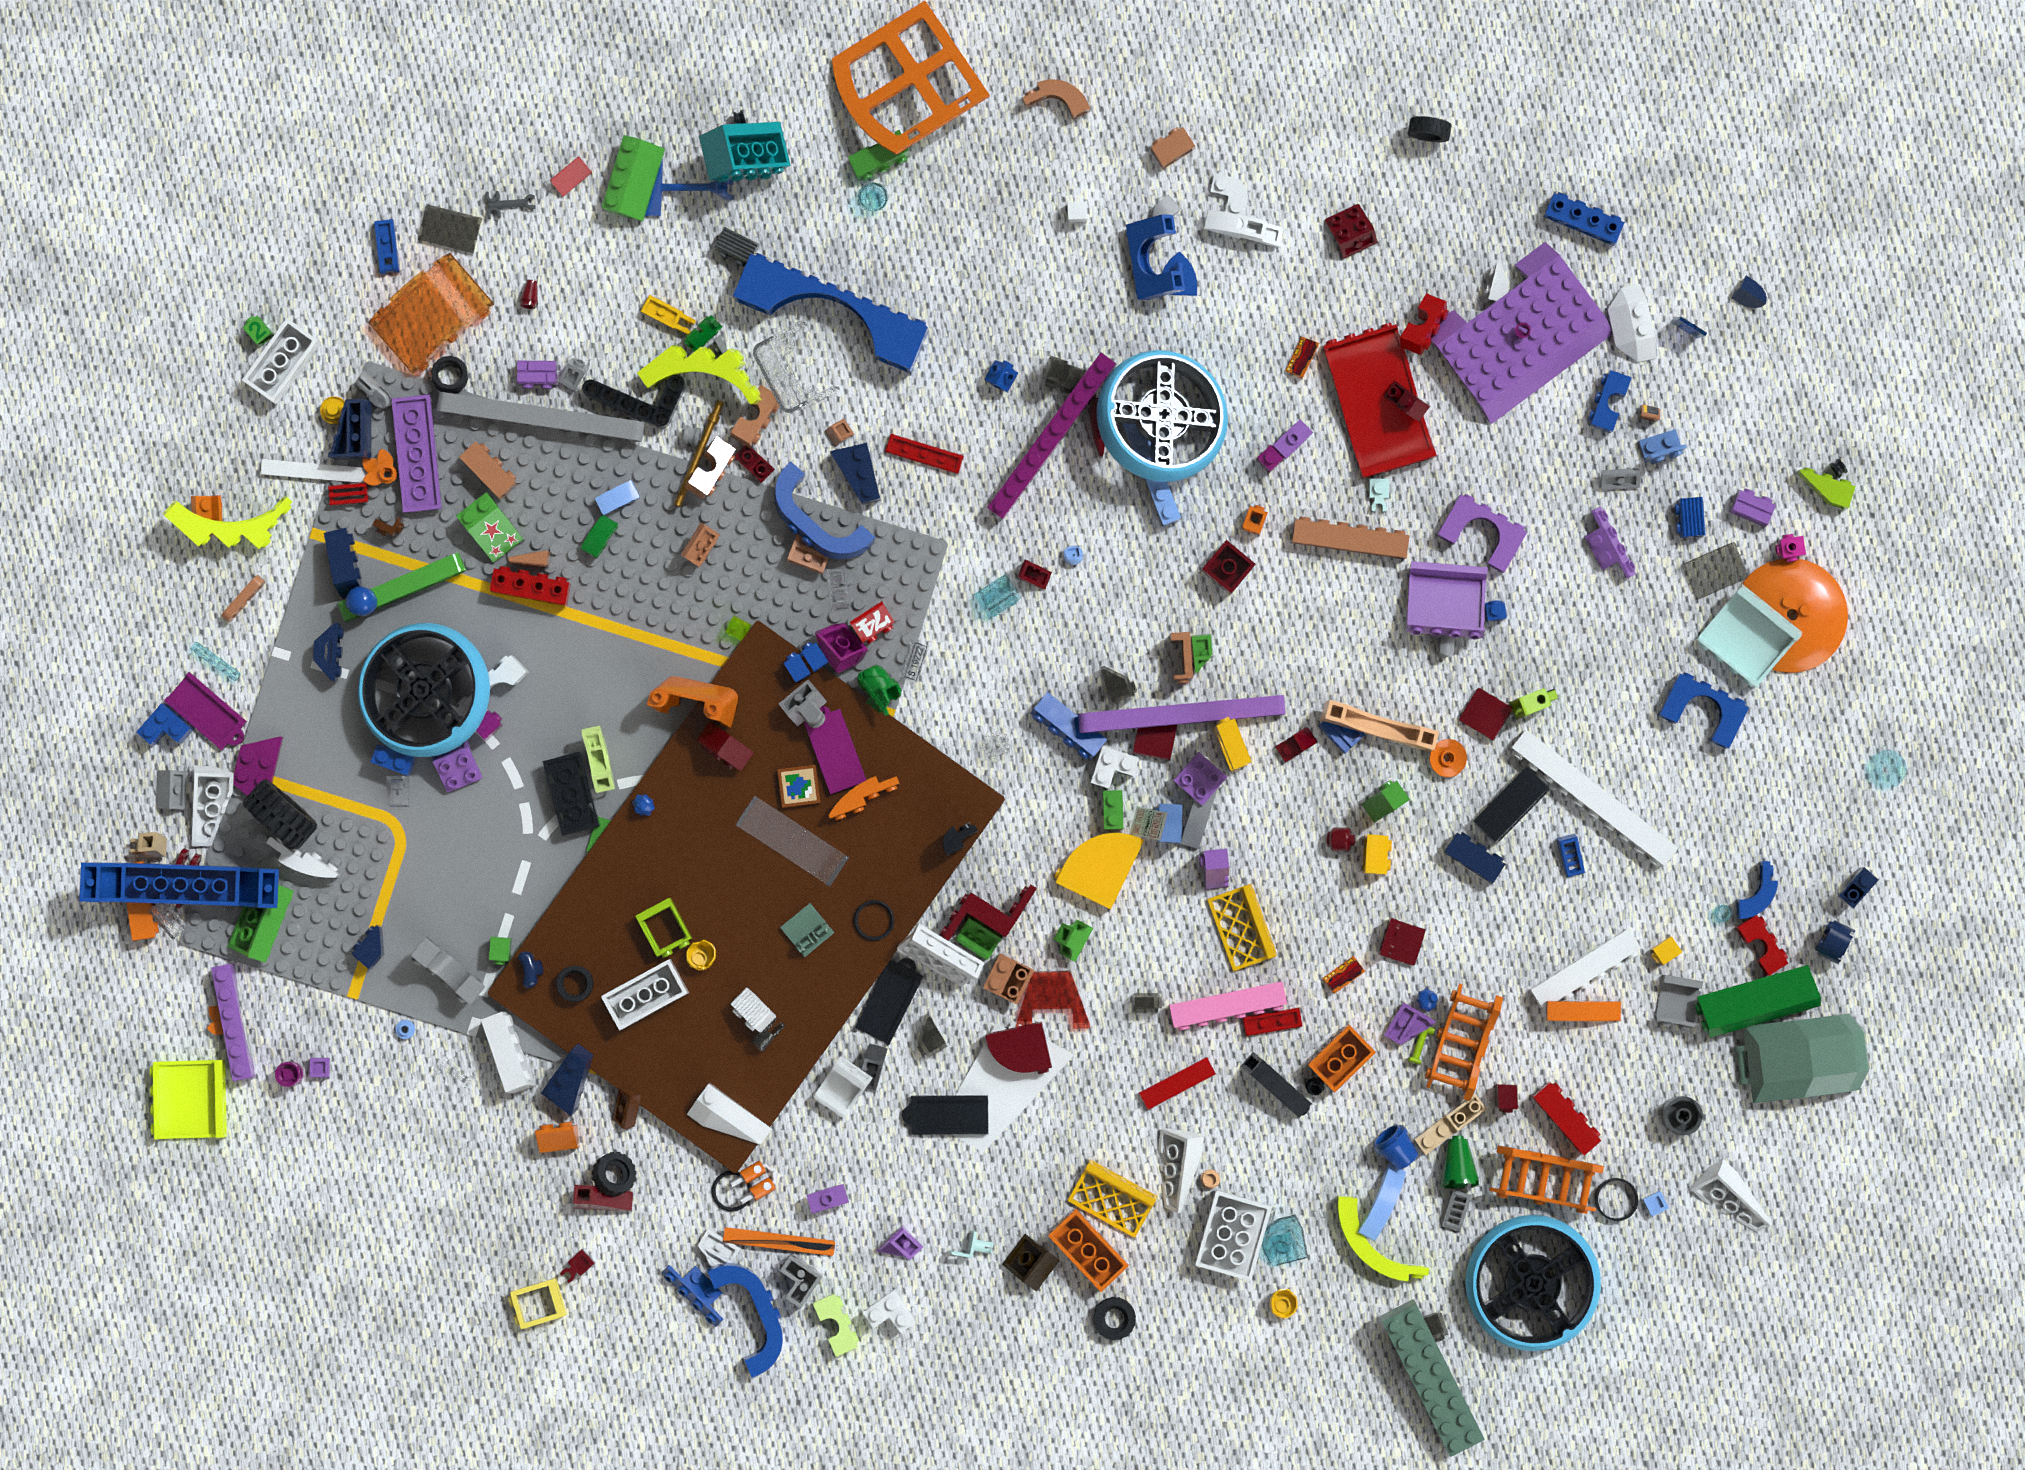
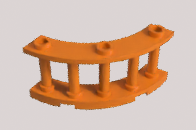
M1459 983L1457 990H1452L1450 996L1452 1003L1443 1028L1439 1027L1436 1039H1439L1431 1068H1427L1425 1079H1427V1088H1430L1433 1080L1462 1088L1461 1090L1464 1091L1463 1099L1471 1101L1481 1069L1479 1068L1481 1059L1485 1056L1489 1043V1034L1491 1030L1493 1031L1501 1012L1503 997L1496 995L1494 1001L1489 1003L1461 994L1463 984ZM1458 1002L1487 1010L1486 1012L1489 1013L1487 1019L1479 1020L1455 1012ZM1454 1019L1479 1027L1482 1030L1480 1039L1474 1041L1449 1033L1448 1028L1451 1020ZM1445 1039L1473 1048L1476 1051L1473 1061L1470 1060L1468 1062L1441 1053ZM1442 1061L1467 1069L1466 1071L1469 1072L1468 1079L1462 1081L1437 1073L1438 1062Z
M1497 1146L1496 1153L1504 1154L1503 1158H1505L1500 1188H1489V1191L1496 1192L1497 1197L1508 1198V1195L1534 1199L1533 1203L1545 1205V1202L1573 1207L1579 1213L1596 1212V1208L1587 1206L1592 1176H1595V1172L1603 1174L1604 1166L1528 1150ZM1515 1157H1520L1522 1163L1516 1191L1507 1190L1512 1161L1515 1160ZM1532 1160L1541 1161L1542 1165L1537 1195L1524 1193L1528 1167ZM1553 1164L1562 1165L1564 1170L1559 1200L1544 1197L1549 1170ZM1574 1168L1584 1170L1583 1174H1585L1579 1204L1566 1201L1572 1171L1574 1172Z

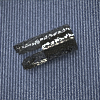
M776 1018L761 1033L758 1031L750 1040L763 1052L785 1027V1024L780 1022L769 1032L768 1030L776 1022Z

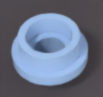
M402 1020L396 1025V1034L402 1039H409L415 1033V1026L409 1020ZM403 1026L408 1027L407 1033L402 1032Z

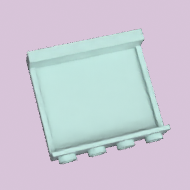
M1742 584L1701 632L1697 640L1700 641L1698 644L1706 651L1708 649L1714 653L1713 656L1719 662H1726L1729 665L1730 671L1736 675L1738 673L1744 677L1743 681L1751 687L1754 685L1758 688L1761 681L1795 641H1798L1803 632Z

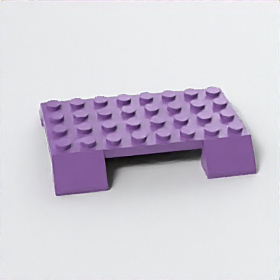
M1546 242L1514 264L1525 281L1468 323L1455 310H1452L1448 313L1446 320H1442L1437 335H1433L1431 338V345L1434 348L1437 347L1480 405V411L1490 424L1505 415L1612 335L1611 327L1605 315L1562 257ZM1520 322H1525L1530 326L1531 332L1526 338H1520L1515 333V327ZM1520 326L1518 328L1519 330H1522L1525 333H1527L1528 331L1527 329L1522 328Z

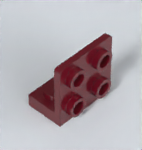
M1356 204L1325 219L1328 228L1338 243L1343 259L1378 243L1375 230L1360 204Z
M1389 918L1378 955L1414 966L1426 930L1394 918Z

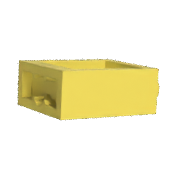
M557 1278L510 1292L511 1296H508L510 1306L514 1307L516 1311L514 1315L515 1323L517 1326L520 1325L521 1329L567 1315ZM549 1286L556 1313L525 1322L518 1295Z

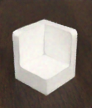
M1067 201L1068 223L1087 222L1086 202L1071 203V201Z

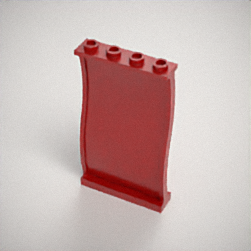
M1386 323L1380 326L1381 329L1375 331L1373 328L1362 331L1363 334L1355 336V333L1344 336V340L1338 342L1337 339L1329 340L1322 348L1333 378L1362 479L1437 456L1424 416L1418 422L1384 397V394L1394 380L1418 397L1405 350L1401 348L1397 324Z

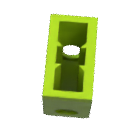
M1542 688L1509 703L1517 720L1552 706L1551 702L1557 700L1558 696L1554 689L1546 691L1545 688Z

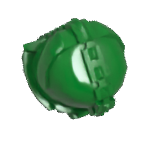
M879 665L871 666L858 674V685L869 697L866 703L878 713L883 712L884 716L889 715L887 706L890 700H898L902 695L898 682H895L894 678L891 679L887 671Z

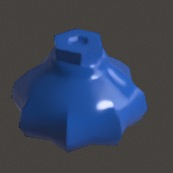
M637 794L636 798L632 801L634 811L640 816H650L651 812L655 809L653 799L649 798L647 794Z
M1425 988L1423 991L1418 992L1416 1001L1421 1009L1429 1012L1437 1007L1438 997L1434 991Z

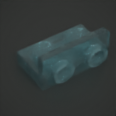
M1006 574L974 594L989 619L998 616L1004 609L1015 605L1021 599L1017 589Z

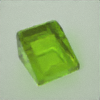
M733 616L725 633L742 641L748 633L751 624Z

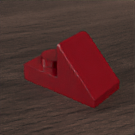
M1307 726L1275 746V748L1286 763L1316 744L1317 740Z

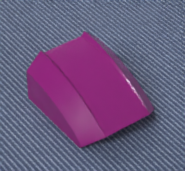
M845 623L830 625L815 631L822 652L838 674L857 666L864 659L868 651L866 646Z

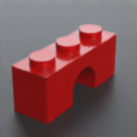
M1427 293L1425 294L1418 306V318L1424 320L1425 323L1422 325L1407 324L1400 336L1401 348L1418 355H1422L1425 349L1428 350L1433 335H1437L1442 320L1445 321L1448 316L1447 301Z
M1755 915L1735 928L1745 943H1750L1755 939H1759L1764 943L1765 951L1756 961L1765 975L1770 976L1789 964L1786 960L1788 956L1782 948L1779 949L1776 945L1778 941L1772 932L1769 933L1765 928L1767 923L1763 917Z

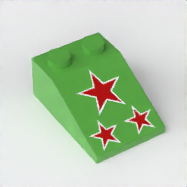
M487 492L456 515L493 563L524 540Z

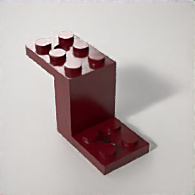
M1031 884L1029 888L1027 886L1023 888L1019 895L1022 899L1019 903L1014 902L1009 910L1012 913L1010 917L972 892L969 895L965 893L960 901V904H962L960 910H954L949 918L952 921L949 927L944 926L939 936L950 941L968 913L1007 937L1037 888Z

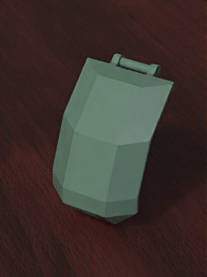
M1849 1013L1753 1025L1743 1028L1745 1045L1734 1046L1739 1065V1085H1751L1753 1103L1857 1091L1870 1070L1865 1030ZM1745 1051H1747L1750 1078H1748Z

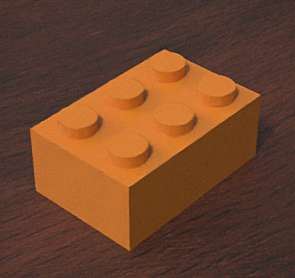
M1347 1024L1307 1065L1335 1093L1376 1051Z

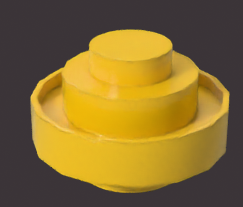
M337 396L326 398L320 406L322 418L329 424L338 425L345 401Z

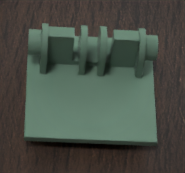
M810 903L780 927L804 957L834 933Z

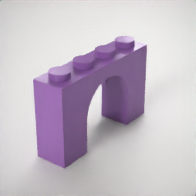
M1460 494L1436 536L1454 545L1468 522L1475 519L1490 522L1497 531L1498 543L1487 565L1504 573L1527 534L1524 531L1525 527L1516 522L1514 524L1510 523L1505 515L1501 513L1496 515L1491 512L1489 506L1483 503L1479 505L1474 502L1475 499L1467 494L1464 496Z

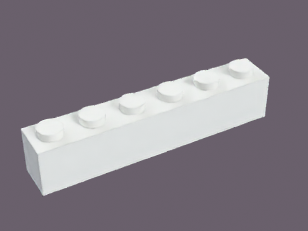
M1625 929L1529 989L1539 1007L1544 1010L1546 1008V1001L1570 998L1574 995L1572 991L1577 988L1580 990L1590 985L1588 981L1591 979H1600L1606 975L1605 971L1612 968L1614 970L1622 965L1621 961L1626 957L1631 959L1638 955L1637 951L1641 947L1631 931Z

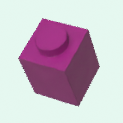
M1270 445L1257 457L1256 461L1268 473H1271L1283 461L1284 457Z
M489 710L486 711L476 732L487 741L503 726L500 722L502 720L501 716L496 711L493 713Z

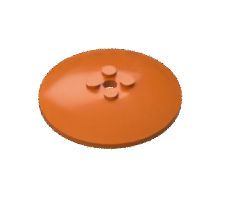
M1777 559L1754 570L1742 583L1803 632L1798 641H1795L1772 670L1785 673L1810 670L1824 663L1840 646L1848 623L1847 602L1837 581L1822 567L1803 559L1786 562V559ZM1788 610L1796 611L1797 617L1795 620L1788 619Z

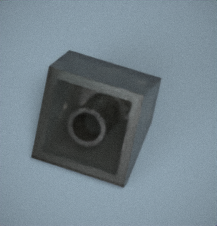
M1100 667V672L1112 705L1135 697L1134 693L1137 692L1134 681H1130L1128 677L1108 667Z

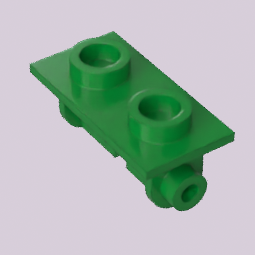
M712 315L706 316L698 324L701 331L698 332L694 328L685 336L684 342L692 351L695 352L700 347H704L723 327Z

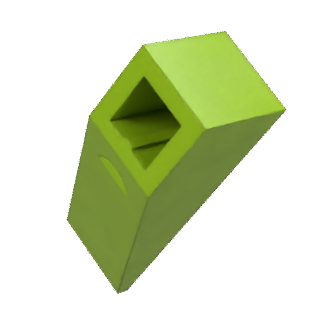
M1806 467L1797 471V474L1828 505L1844 510L1850 507L1856 487L1851 485V481L1840 479V481L1834 480L1832 475L1826 473L1819 475L1814 473L1815 470Z

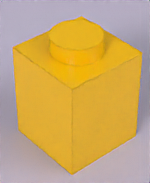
M1672 936L1667 937L1650 949L1653 952L1650 954L1656 964L1660 963L1661 965H1665L1682 953V950Z

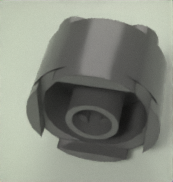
M1685 1096L1672 1097L1661 1109L1662 1122L1672 1133L1690 1135L1696 1132L1701 1125L1703 1111L1698 1102L1692 1098ZM1680 1111L1686 1113L1684 1115V1120L1678 1118V1116L1680 1115Z

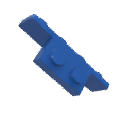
M670 1265L662 1271L665 1280L673 1284L678 1289V1293L686 1297L691 1302L692 1307L705 1316L709 1324L717 1327L724 1320L710 1306L722 1292L718 1288L714 1289L712 1282L696 1266L684 1278Z

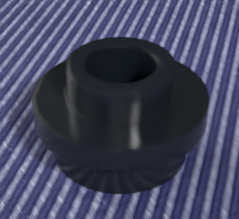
M1311 1077L1307 1079L1305 1087L1309 1094L1319 1095L1324 1091L1325 1084L1320 1078Z

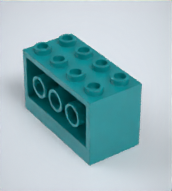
M780 122L725 124L699 136L709 181L717 180L718 183H722L732 179V182L743 180V178L751 181L758 177H761V180L772 178V174L783 173L785 168L791 166Z

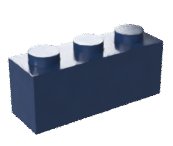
M1463 832L1461 834L1456 833L1443 853L1493 884L1506 865L1502 862L1504 859L1496 853L1491 855L1486 852L1488 848L1479 842L1477 845L1471 842V837Z

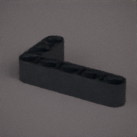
M680 375L671 376L655 407L592 379L586 380L582 385V391L588 398L660 429L667 428L671 423L686 388V382ZM673 381H682V386L679 389L672 388ZM594 384L596 385V391L592 394L587 393V387ZM607 392L614 393V398L611 401L604 400V395ZM672 397L674 404L669 407L665 406V399ZM627 399L630 400L631 406L628 409L622 408V402ZM642 407H647L649 413L646 416H640L639 410ZM665 415L667 419L665 423L658 424L656 421L657 417Z

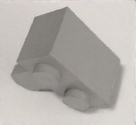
M806 680L779 703L784 712L797 726L806 721L810 727L818 728L825 721V716L819 708L827 701L809 680Z

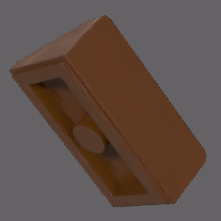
M619 1087L612 1120L622 1129L635 1126L641 1094Z

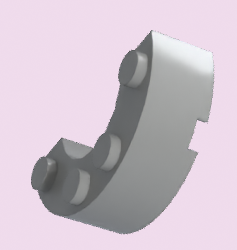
M426 937L411 954L413 957L411 960L419 967L423 965L432 976L438 975L442 979L440 982L448 989L452 988L457 993L456 998L463 1004L466 1002L471 1004L485 988V985L478 978H474L473 973L439 944H433V941Z

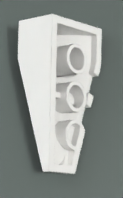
M194 766L192 846L212 845L228 801L233 793V772L214 766Z
M711 1083L706 1086L687 1113L688 1116L702 1126L760 1145L772 1130V1128Z

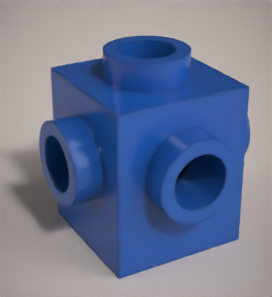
M995 360L984 380L995 388L1008 393L1018 372L1013 369L1014 365L1008 361L1003 360V362Z

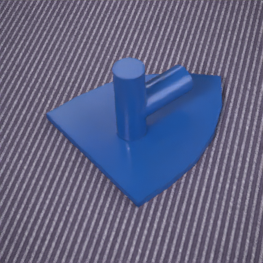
M1179 251L1168 261L1162 273L1182 271L1185 290L1169 295L1197 296V277L1189 260Z

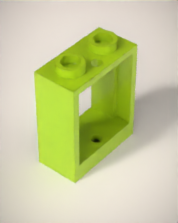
M671 898L636 915L657 957L662 956L665 958L673 953L672 949L678 946L682 949L690 944L689 940L693 939ZM670 907L685 937L660 950L645 920Z

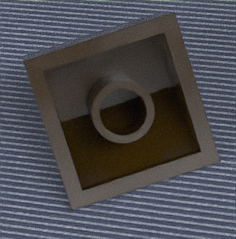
M1024 1234L1002 1265L1024 1284L1037 1291L1060 1260L1027 1234Z

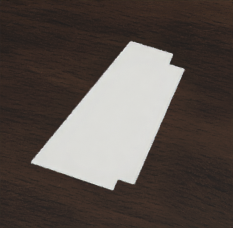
M1012 1021L1009 1028H1014L1022 1025L1018 1024L1015 1021ZM996 1023L991 1033L1005 1030L1006 1028ZM1047 1040L1052 1068H1049V1072L1038 1074L1037 1071L1020 1073L1009 1070L999 1064L992 1056L987 1041H985L956 1095H988L989 1134L951 1135L984 1152L1066 1065L1074 1054Z

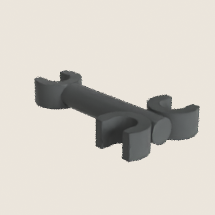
M488 191L485 193V197L489 201V209L486 213L488 219H491V212L496 211L498 218H501V211L498 208L523 206L530 210L536 208L535 205L528 204L530 199H535V195L532 194L527 195L525 199L498 201L500 199L499 191H496V197L493 199L489 197Z

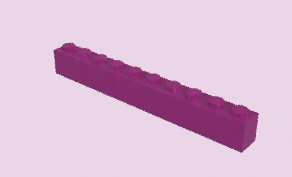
M1100 352L989 504L988 509L1002 519H1005L1107 377L1117 365L1116 362Z

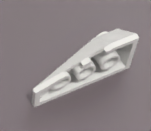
M1161 1128L1158 1150L1159 1153H1163L1164 1162L1163 1165H1160V1170L1164 1171L1165 1182L1162 1184L1164 1208L1181 1213L1202 1155L1203 1136L1191 1131Z
M1724 1159L1710 1166L1691 1187V1190L1709 1205L1711 1202L1721 1207V1212L1724 1214L1726 1212L1737 1216L1738 1222L1756 1232L1770 1226L1772 1223L1739 1174Z

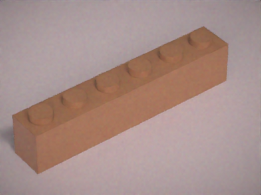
M1302 516L1294 521L1291 542L1293 544L1404 560L1407 558L1410 535H1405V531L1394 530V533L1386 532L1387 529L1375 527V530L1367 529L1368 526L1356 525V527H1349V523L1337 522V525L1329 524L1330 521L1318 519V522L1310 521L1311 518Z

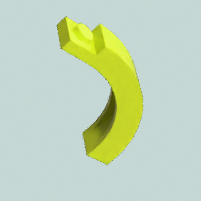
M1337 1196V1211L1341 1229L1348 1244L1362 1261L1377 1272L1397 1280L1409 1281V1274H1412V1278L1423 1279L1424 1275H1429V1267L1397 1263L1379 1254L1369 1244L1365 1236L1358 1233L1360 1227L1357 1212L1358 1198Z

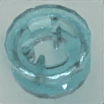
M1718 905L1715 907L1713 915L1717 921L1725 922L1731 918L1732 912L1727 905ZM1720 908L1727 911V915H1724L1726 918L1724 919L1717 914Z

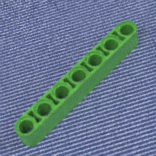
M452 554L371 588L377 597L375 610L464 573L466 568L460 554ZM346 599L337 603L344 622L360 617V615L353 614L347 609L345 605Z

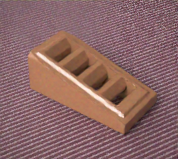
M545 550L511 556L508 561L511 564L548 568L550 552Z

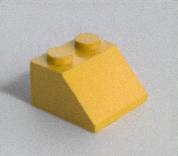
M1364 835L1362 873L1386 875L1387 871H1390L1391 859H1388V852L1392 850V840H1389V836Z

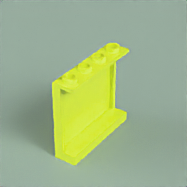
M225 1060L153 1062V1066H150V1077H153V1085L150 1086L153 1104H151L150 1111L151 1116H154V1124H151V1135H154V1139L227 1137Z

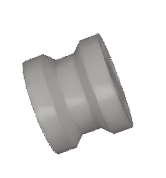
M686 425L683 444L687 445L690 443L698 447L701 428L693 429Z

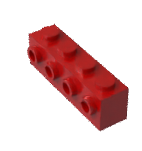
M499 566V569L494 568L490 592L567 606L571 583L567 582V578L556 576L554 580L549 579L548 575L537 573V576L529 575V571L518 569L517 573L511 572L509 567Z
M1548 1081L1531 1097L1580 1154L1585 1156L1601 1142L1599 1138L1601 1134L1594 1126L1591 1128L1586 1123L1588 1119L1581 1111L1579 1113L1573 1108L1575 1104L1569 1097L1566 1099L1561 1094L1563 1090L1556 1082L1552 1084Z

